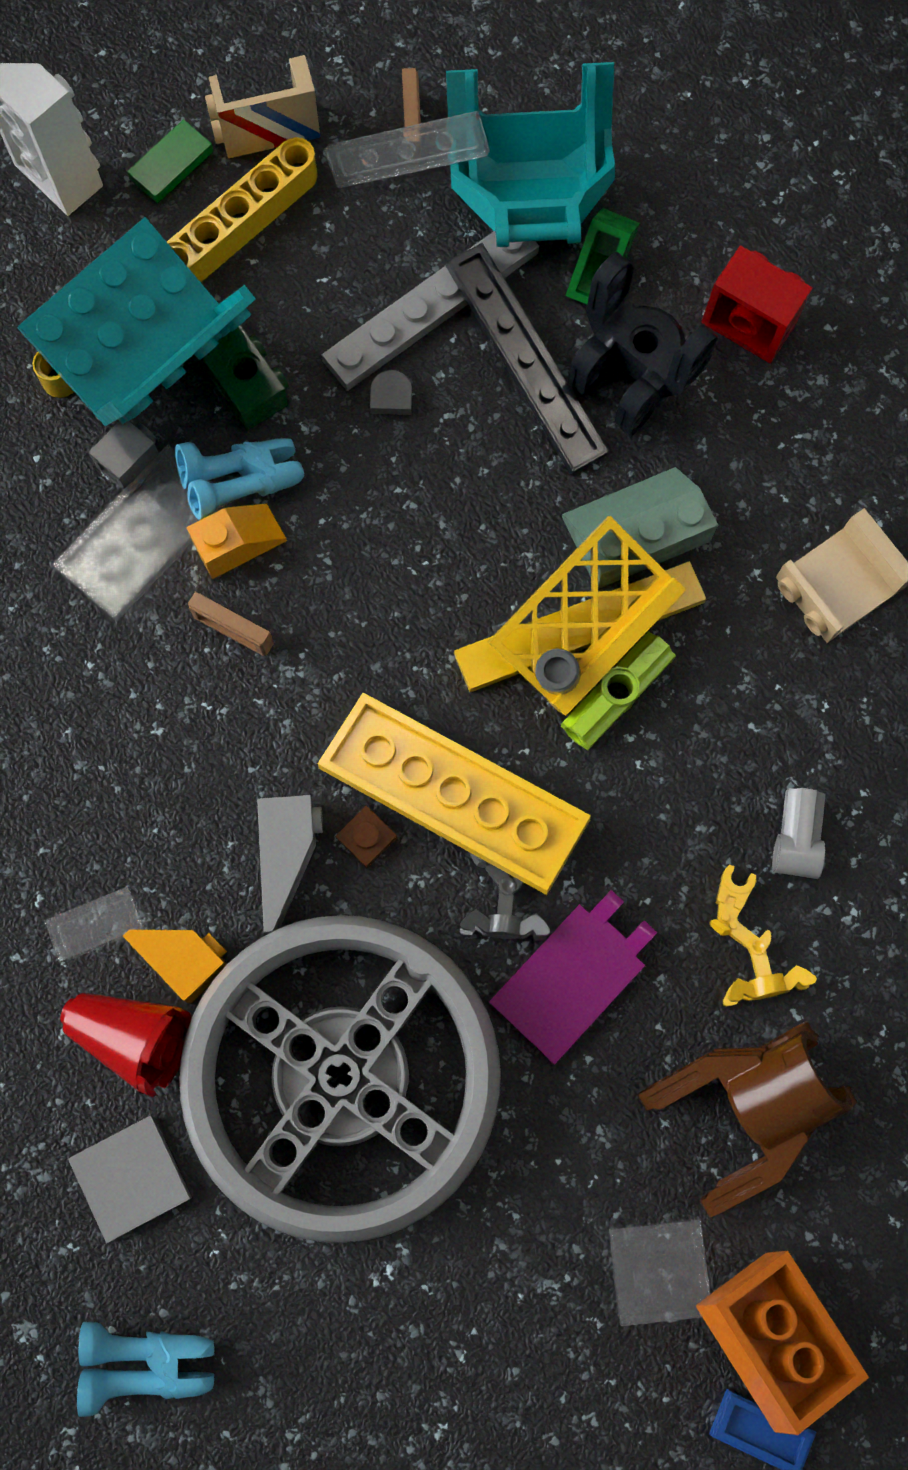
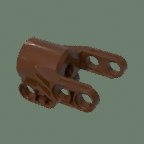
M808 1021L797 1025L760 1047L715 1048L637 1094L646 1111L663 1109L714 1079L719 1078L727 1091L730 1104L740 1124L764 1152L765 1156L720 1179L716 1187L699 1200L709 1217L716 1216L781 1182L814 1130L847 1113L857 1103L856 1098L851 1092L852 1088L850 1085L827 1089L819 1077L808 1054L809 1049L818 1045L816 1040L819 1035L814 1032Z

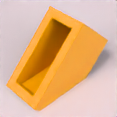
M267 504L223 508L186 527L212 579L287 541Z
M128 930L123 935L183 1001L190 1004L212 983L227 965L221 958L227 953L226 949L210 933L202 938L194 930Z

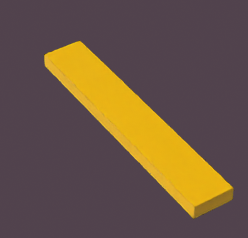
M690 561L665 570L671 577H675L687 590L658 621L705 603V594ZM652 575L628 584V590H644L656 576ZM621 587L612 591H621ZM639 595L628 596V606H629ZM598 596V622L615 621L621 614V596ZM591 599L568 607V622H591ZM561 610L537 619V623H561ZM591 627L568 628V652L575 653L591 646ZM598 627V637L608 627ZM537 628L538 654H544L552 649H561V628ZM514 629L502 643L513 654H531V629ZM493 636L454 650L455 658L469 692L520 674L488 643ZM531 659L520 660L531 670Z

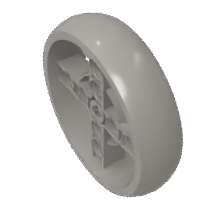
M324 916L298 921L261 937L242 950L212 981L192 1016L185 1036L180 1063V1101L186 1129L201 1164L224 1195L242 1211L274 1230L300 1239L328 1243L359 1242L383 1237L414 1224L441 1206L461 1186L481 1157L491 1135L499 1103L501 1069L496 1036L487 1009L472 983L451 958L418 934L386 921L362 916ZM357 950L373 953L396 962L362 1010L353 1007H330L313 1012L300 1019L256 986L258 982L278 967L296 958L321 951ZM391 989L403 990L408 996L406 1008L397 1014L387 1012L382 1005L384 994ZM430 989L439 996L448 1009L459 1033L465 1057V1094L461 1113L453 1133L405 1098L409 1082L408 1062L404 1048L396 1035ZM273 1008L278 1012L279 1024L273 1032L263 1034L257 1029L256 1018L262 1010ZM229 1020L276 1054L272 1067V1088L276 1103L283 1117L248 1165L241 1159L224 1129L216 1099V1061L219 1046ZM366 1025L376 1027L381 1035L379 1045L371 1051L360 1050L355 1042L357 1031ZM309 1035L315 1041L316 1052L310 1060L298 1061L293 1056L292 1045L298 1037ZM345 1063L351 1067L348 1075L353 1077L351 1083L348 1086L339 1084L336 1088L332 1087L329 1082L333 1077L328 1074L330 1068L333 1065L341 1068ZM382 1090L389 1096L390 1108L382 1117H373L365 1109L364 1100L371 1091ZM310 1100L320 1102L325 1110V1118L317 1127L305 1125L300 1116L302 1106ZM409 1118H419L427 1126V1137L418 1145H410L402 1138L401 1127ZM380 1133L427 1169L417 1179L393 1194L358 1205H320L305 1202L283 1193L286 1186L318 1143L330 1146H350L367 1141ZM282 1138L292 1141L297 1150L294 1162L288 1166L277 1163L272 1154L275 1143Z

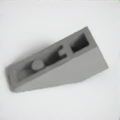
M311 795L257 799L263 927L265 934H269L281 927L316 847L315 833H323L322 807H314Z

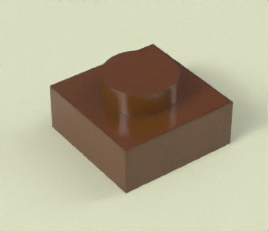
M367 806L335 836L366 869L397 839V835Z

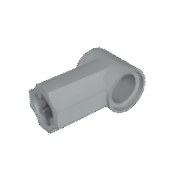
M788 788L786 790L781 834H778L773 851V872L819 879L825 859V843L821 840L826 794L807 788Z

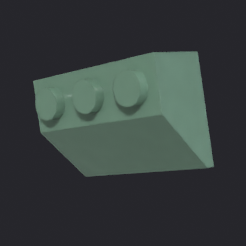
M676 467L562 514V518L577 548L608 516H611L658 564L709 543L718 527V523L701 489ZM610 530L598 541V560H621V541ZM591 549L582 558L583 561L591 560ZM628 549V560H639ZM644 564L628 565V576L645 570L647 567ZM585 565L591 577V565ZM598 565V589L621 580V565Z

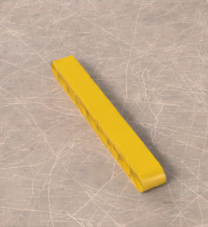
M298 137L284 141L167 241L200 282H203L313 187L317 180V168L314 148L311 143ZM296 163H303V164H304V165L299 166V167H294V166H292V165H294V164H296ZM266 188L275 189L271 192H262ZM238 213H244V214H246V215H244L243 217H240V218H233V217H232L233 215L238 214ZM206 239H216L214 242L209 244L202 243ZM37 352L32 362L33 370L46 393L57 398L67 397L74 391L59 374L52 377L48 376L54 369Z

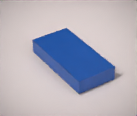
M726 1389L709 1434L713 1438L781 1470H803L816 1431L808 1427L799 1435L774 1432L755 1401Z

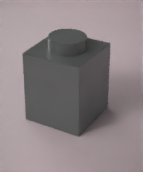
M119 421L88 452L96 468L126 494L161 459L155 446L158 440L154 434L143 424L138 423L134 426L129 421H126L124 424Z

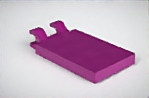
M612 890L607 893L590 913L579 904L489 1001V1004L554 1065L642 970L645 964L636 955L657 934L646 921L641 922L627 939L607 920L624 901Z

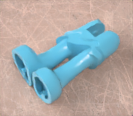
M280 438L261 442L245 441L243 444L232 445V452L215 456H202L196 445L190 442L176 444L175 447L179 477L183 488H188L189 506L195 517L199 520L215 513L217 507L254 493L264 497L298 484L304 477V469L300 462H283L296 452L292 439ZM234 472H239L242 477L224 482H208V480Z
M83 1322L80 1329L78 1347L80 1366H94L117 1361H146L151 1370L83 1369L79 1377L77 1389L78 1416L90 1417L96 1415L108 1399L119 1396L161 1395L165 1399H180L200 1396L211 1391L214 1386L213 1373H178V1359H196L213 1356L214 1341L196 1335H174L160 1331V1333L146 1331L147 1338L123 1337L110 1334L101 1323Z

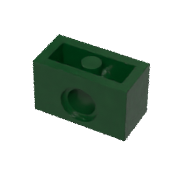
M240 325L226 336L218 340L219 344L201 359L203 369L246 431L288 406L285 390L289 388L286 378L277 366L269 367L264 360V357L267 356L266 351L259 339L254 334L248 337ZM244 372L256 373L249 380L238 379V376Z

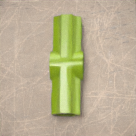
M648 631L561 723V727L567 735L579 746L589 750L615 721L632 707L635 700L675 659L676 655L672 652L670 646L662 638ZM611 683H621L628 689L629 696L624 699H616L610 695L607 686Z

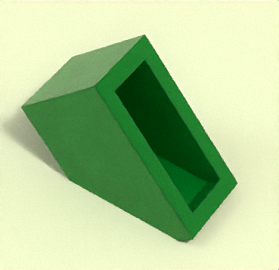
M602 208L592 219L565 296L588 304L591 283L596 271L615 252H619L627 259L640 223Z

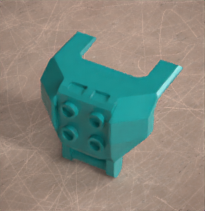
M614 62L582 64L581 104L574 110L485 114L479 110L478 69L446 71L451 188L495 231L496 247H509V242L566 239L567 244L580 243L581 223L615 180V160L612 148Z

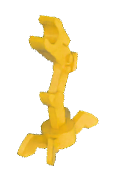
M729 865L721 876L715 902L718 904L717 919L711 920L709 923L717 933L731 936L748 949L756 979L747 982L737 978L727 990L723 999V1005L729 1007L737 1005L742 999L752 1001L788 993L793 987L798 991L806 990L809 988V985L816 982V976L807 969L797 965L785 976H783V973L772 974L766 952L771 942V932L767 930L759 938L739 923L737 917L756 884V875L751 873L744 886H737L731 879L735 866Z

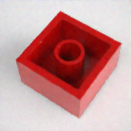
M740 245L714 283L701 323L771 364L794 329L813 287L806 284L799 275L793 272H785L773 265L763 254L757 251H750Z

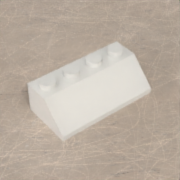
M0 63V134L14 165L69 216L103 187L97 170L100 168V164L89 148L92 145V141L82 129L81 122L84 119L71 99L75 94L61 75L56 74L52 76L41 64Z

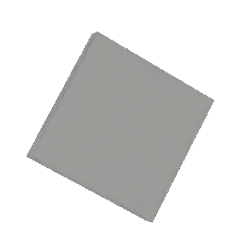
M153 1115L68 1158L106 1243L192 1198Z

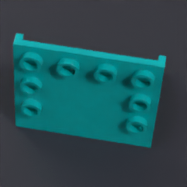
M144 217L17 328L104 426L117 419L124 424L126 421L138 416L153 402L148 394L160 383L168 389L186 373L181 365L194 354L198 360H201L219 344L218 340L235 330L252 314L246 307L256 298L243 285L221 303H218L149 220Z

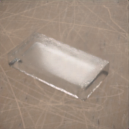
M129 887L44 920L56 955L61 963L124 938L123 935L128 930L146 929Z

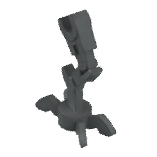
M471 853L470 856L475 865L485 868L498 886L497 914L489 915L488 917L477 909L467 914L460 923V934L462 936H472L477 931L483 936L501 939H524L532 935L534 941L545 942L550 928L540 916L534 914L523 920L521 917L512 915L514 893L521 888L523 882L515 877L510 878L508 873Z

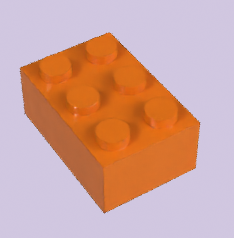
M788 1250L763 1254L695 1305L774 1432L799 1435L869 1378Z

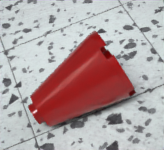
M84 992L75 998L69 999L64 1005L60 1016V1021L63 1023V1032L66 1036L137 1091L151 1097L157 1095L153 1090L155 1087L160 1086L165 1089L178 1072L184 1045L182 1040L184 1029L189 1028L192 1019L191 1013L180 1007Z

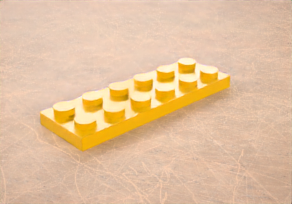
M362 693L318 762L320 770L546 895L553 886L591 818V815L365 693Z

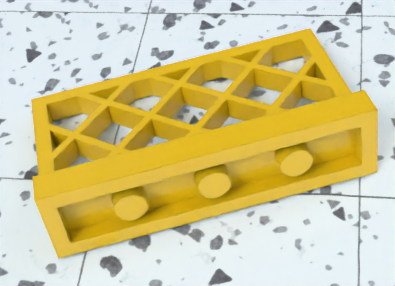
M608 516L496 632L488 643L533 685L558 712L566 716L687 589L675 577H671L611 516ZM609 530L621 541V560H598V541ZM591 549V560L580 561ZM628 549L639 560H628ZM644 564L656 576L644 590H628V565ZM591 565V591L568 592L567 573L574 566ZM598 565H621V591H598ZM561 581V592H550ZM639 595V596L628 606V596ZM591 596V622H568V597ZM598 596H621V614L615 621L598 622ZM544 597H561V623H537V605ZM531 612V623H521ZM591 627V646L584 653H571L575 658H578L577 661L581 669V676L577 686L572 691L562 695L551 694L544 690L535 674L537 661L543 655L538 654L537 628H561V649L568 651V628ZM598 627H608L598 637ZM514 629H531V654H513L502 641ZM531 659V671L520 660Z

